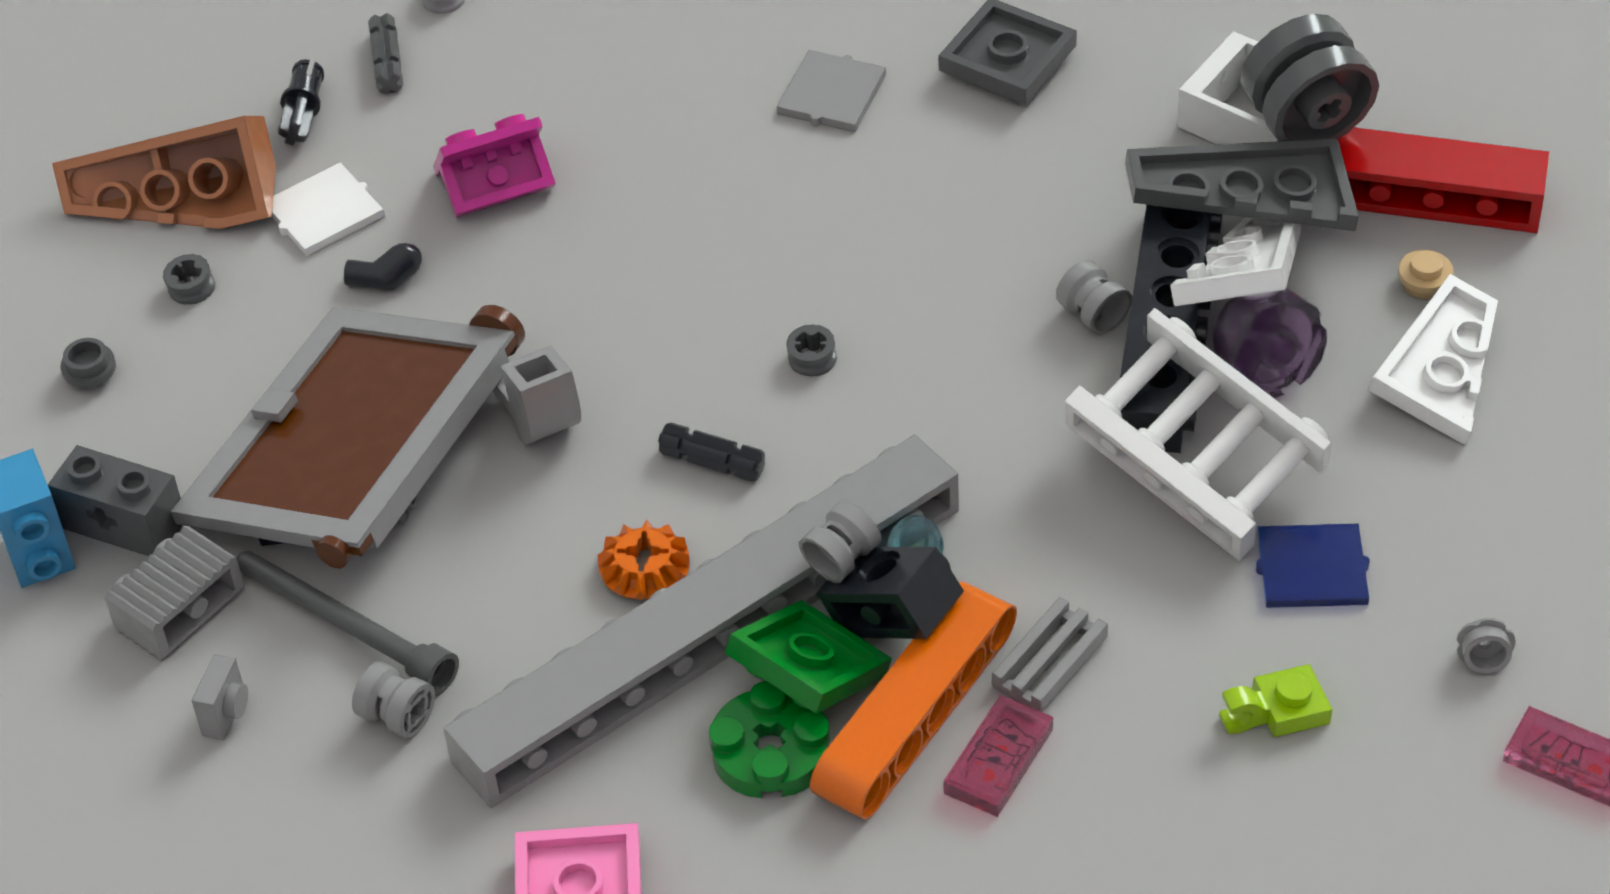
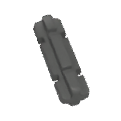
M388 13L382 16L374 14L369 19L368 25L376 87L384 94L390 90L398 92L403 86V77L401 74L395 18Z

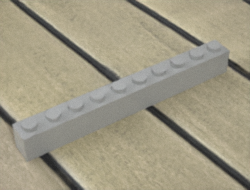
M915 434L897 446L886 448L873 461L852 474L841 476L831 487L807 502L796 504L786 515L762 530L751 532L741 543L715 559L704 561L688 576L668 588L656 591L646 602L622 617L611 619L599 631L577 645L561 650L551 661L525 677L511 681L503 691L477 707L460 713L453 722L443 727L451 764L487 805L493 808L727 659L729 656L725 654V650L731 633L800 600L805 601L809 605L818 601L819 598L816 593L827 579L818 574L805 560L799 549V541L813 527H822L826 523L827 513L839 501L846 500L852 502L871 517L881 533V542L876 547H903L959 511L958 473Z

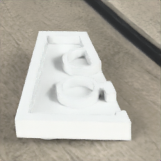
M1450 274L1375 373L1368 390L1466 446L1472 431L1473 413L1480 392L1481 374L1489 347L1498 300Z

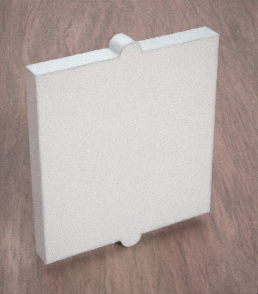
M341 162L273 197L272 218L277 222L280 234L282 236L288 235L306 256L385 217L384 209L368 193L367 184L365 182L359 183Z

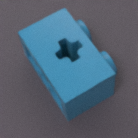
M33 448L0 460V533L21 588L76 569L52 495Z

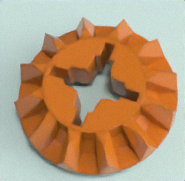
M647 519L642 528L631 529L623 524L618 536L605 537L604 549L602 553L597 554L599 573L605 585L616 594L630 599H649L656 591L668 588L686 577L690 567V556L685 537L674 535L669 524L661 528H653ZM648 549L651 552V556H649L647 564H644V571H640L636 558L639 557L640 551Z

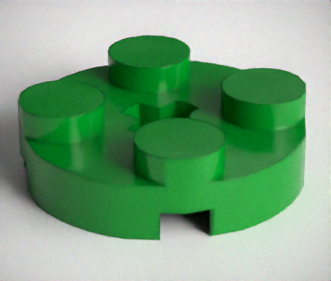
M767 681L759 682L752 687L751 691L740 694L726 703L717 713L709 727V741L715 771L727 786L748 797L762 798V791L775 792L782 790V797L797 794L810 787L813 770L829 746L830 729L828 720L822 711L815 714L811 710L795 704L790 696ZM769 735L780 737L783 745L779 748L773 745H767L763 749L758 748L759 739Z

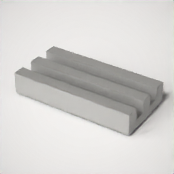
M1059 597L992 672V686L1041 713L1107 638L1108 623L1099 618L1095 623L1089 621L1088 612L1081 608H1078L1075 612L1069 610V602ZM1063 624V626L1059 629V631L1051 638V640L1044 646V648L1036 655V657L1029 663V665L1022 671V673L1013 681V679H1014V678L1019 674V672L1026 666V664L1034 657V655L1041 649V647L1049 640V638H1050V637L1056 632V630ZM1077 633L1083 635L1034 692L1029 690L1028 688L1042 672L1048 670L1055 662L1058 654Z

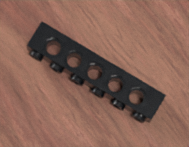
M1146 205L1120 378L1152 346L1147 341V315L1154 308L1169 319L1177 317L1184 321L1193 330L1196 339L1206 346L1208 317H1200L1199 313L1200 310H1210L1212 301L1174 306L1170 285L1176 279H1188L1186 270L1194 263H1205V266L1207 265L1205 253L1212 247H1218L1219 243L1217 239H1210V233H1221L1223 214ZM1170 359L1120 411L1122 418L1137 430L1140 428L1148 429L1190 385L1195 377ZM1197 410L1164 444L1165 452L1181 453L1183 432L1195 431Z

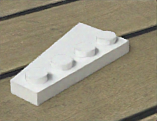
M1244 218L1223 237L1224 244L1212 247L1205 253L1206 266L1205 263H1194L1186 270L1188 279H1176L1170 285L1174 306L1244 296L1247 302H1260L1276 297L1278 291L1286 290L1301 233V225Z

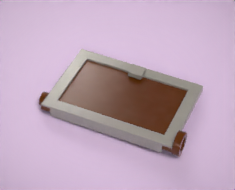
M497 305L482 306L471 319L469 325L332 307L170 511L175 523L316 548L318 557L328 566L337 569L344 568L352 555L363 556L368 548L378 549L503 377L500 366L509 362L508 357L517 351L525 339L523 325L514 314Z

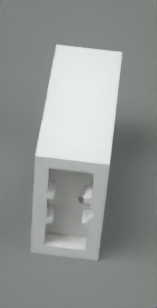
M1233 31L1179 89L1178 128L1214 144L1277 141L1266 125L1265 120L1224 103L1241 85L1240 76L1243 63L1258 41Z

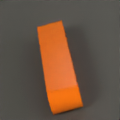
M964 581L960 582L959 584L964 592L928 638L913 639L824 751L812 773L810 780L811 792L862 819L867 820L872 817L1003 647L1016 621V606Z

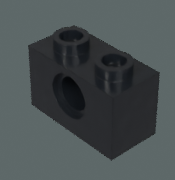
M875 547L867 556H858L854 560L855 568L841 583L827 580L816 595L835 622L860 638L927 639L964 590L951 571L950 563L939 552L937 547Z

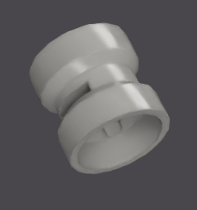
M1091 260L1080 261L1072 266L1064 274L1056 289L1057 301L1069 312L1081 314L1080 319L1082 323L1098 335L1108 333L1116 328L1123 321L1131 307L1132 295L1119 282H1108L1106 272Z
M842 500L827 513L826 523L822 527H813L799 541V549L808 564L818 574L834 583H841L855 568L854 560L858 556H867L881 542V533L865 511L852 502Z
M377 661L368 666L357 682L352 696V709L359 717L370 722L382 720L386 722L387 729L406 739L412 738L423 728L431 714L435 700V690L431 684L417 677L405 679L401 677L400 671L397 668L383 661Z

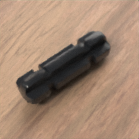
M672 422L667 423L659 435V451L664 455L681 459L683 455H686L687 462L729 474L732 469L735 470L734 476L749 481L758 480L761 472L764 470L765 453L761 449L745 444L739 449L737 448L738 443L699 430H694L693 434H690L689 427Z

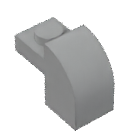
M552 346L500 366L503 377L493 389V393L514 419L518 437L523 443H533L580 423L581 407L572 370Z

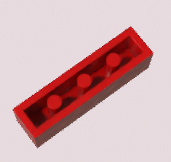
M1354 127L1350 132L1338 139L1358 211L1538 234L1550 151Z

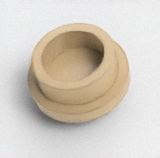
M1416 250L1406 254L1401 259L1398 268V277L1404 290L1412 297L1424 300L1432 299L1450 274L1453 275V266L1450 260L1432 250Z

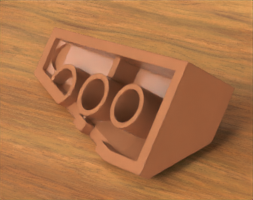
M240 116L52 163L64 214L130 219L214 229H225L272 217L276 164L264 116Z

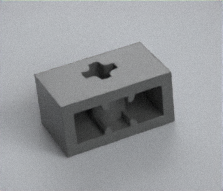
M76 445L47 484L63 529L146 556L152 555L160 542L167 538H173L174 534L182 527V525L175 523L170 512L181 497L175 476L169 473Z

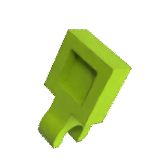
M1306 664L1256 676L1253 679L1252 689L1247 686H1236L1222 692V698L1228 709L1219 711V717L1227 734H1238L1253 727L1267 724L1273 737H1278L1330 724L1333 709L1311 665Z

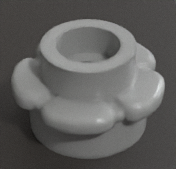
M1483 618L1466 624L1459 631L1456 638L1459 645L1456 651L1459 658L1471 670L1481 674L1498 672L1508 665L1512 658V651L1516 640L1514 633L1509 629L1506 630L1504 622L1495 618Z

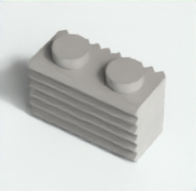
M183 526L181 532L175 533L173 538H167L160 542L153 554H150L147 562H141L139 569H133L131 574L121 576L114 583L111 591L107 592L105 600L116 630L119 633L122 632L126 638H131L135 644L138 643L142 649H147L158 660H163L245 586L235 556L191 527Z

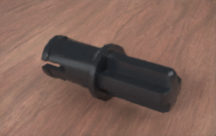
M307 59L300 60L294 64L289 88L284 90L280 100L283 111L278 126V134L285 138L286 144L292 146L295 144V141H306L312 118L318 114L321 107V100L318 94L321 83L324 80V70L320 64L314 62L311 75H307L310 61Z

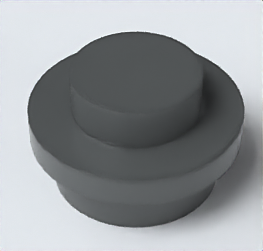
M81 338L66 347L60 368L63 378L68 384L78 388H91L106 382L113 375L116 369V361L111 349L105 346L102 341L95 338Z

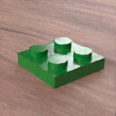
M803 600L731 633L725 650L726 655L743 665L750 674L764 679L790 696L795 704L809 709L815 714L880 681L888 672L892 661L890 656Z

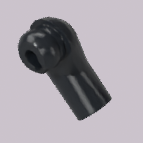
M399 243L374 262L348 259L344 268V283L348 286L395 290L416 273L422 262V254L419 248L413 244Z

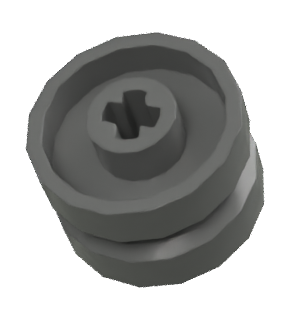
M1308 14L1293 18L1271 30L1253 47L1243 63L1240 82L1245 95L1254 108L1263 114L1266 125L1277 141L1341 138L1365 118L1376 101L1380 86L1375 70L1364 55L1355 49L1353 40L1342 25L1331 16L1322 14Z

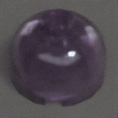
M1287 288L1286 290L1274 291L1269 295L1261 297H1234L1225 304L1216 318L1212 333L1214 353L1275 399L1285 395L1280 389L1289 386L1293 381L1301 385L1311 377L1322 360L1327 343V329L1321 325L1319 316L1321 313L1318 308L1303 296Z

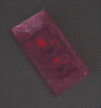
M999 695L943 781L944 794L998 817L1053 731V717Z
M1529 706L1505 748L1503 762L1610 807V739Z

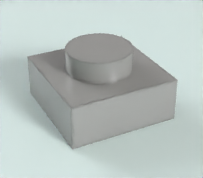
M214 654L191 700L202 736L225 740L234 719H240L246 709L248 687L246 684H243L236 658Z

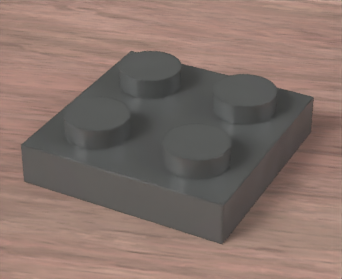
M987 0L938 55L939 71L1027 105L1076 47L1077 30L999 0Z

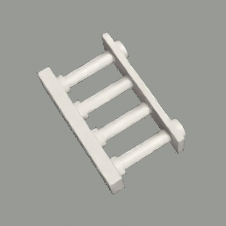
M1154 308L1147 315V341L1152 346L1105 395L1097 394L1094 397L1079 385L1065 400L1066 425L1240 561L1255 545L1256 522L1253 521L1252 513L1301 460H1304L1319 473H1322L1329 465L1331 441L1328 440L1324 429L1314 420L1308 417L1300 419L1196 339L1193 330L1184 321L1177 317L1169 319ZM1172 359L1193 375L1195 379L1148 429H1135L1122 418L1120 411ZM1215 392L1240 412L1191 463L1183 462L1180 464L1165 452L1164 444ZM1259 426L1284 446L1235 498L1228 496L1225 499L1209 486L1208 478L1248 435Z

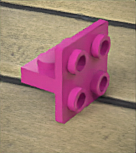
M517 114L494 124L496 130L476 135L475 129H469L445 138L447 145L440 147L433 168L436 176H441L456 218L555 186L556 183L539 136L543 128L540 117L526 120L524 114Z

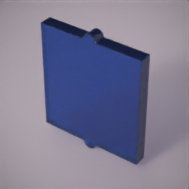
M1359 523L1258 526L1257 538L1260 559L1256 561V573L1262 575L1266 608L1369 604L1366 571L1369 569L1370 559L1367 556H1363Z

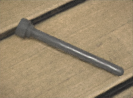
M243 551L237 555L236 558L242 573L404 665L407 675L417 677L431 684L434 687L435 696L442 694L454 681L459 668V659L451 651L436 643L429 645L419 644L416 646L255 553Z

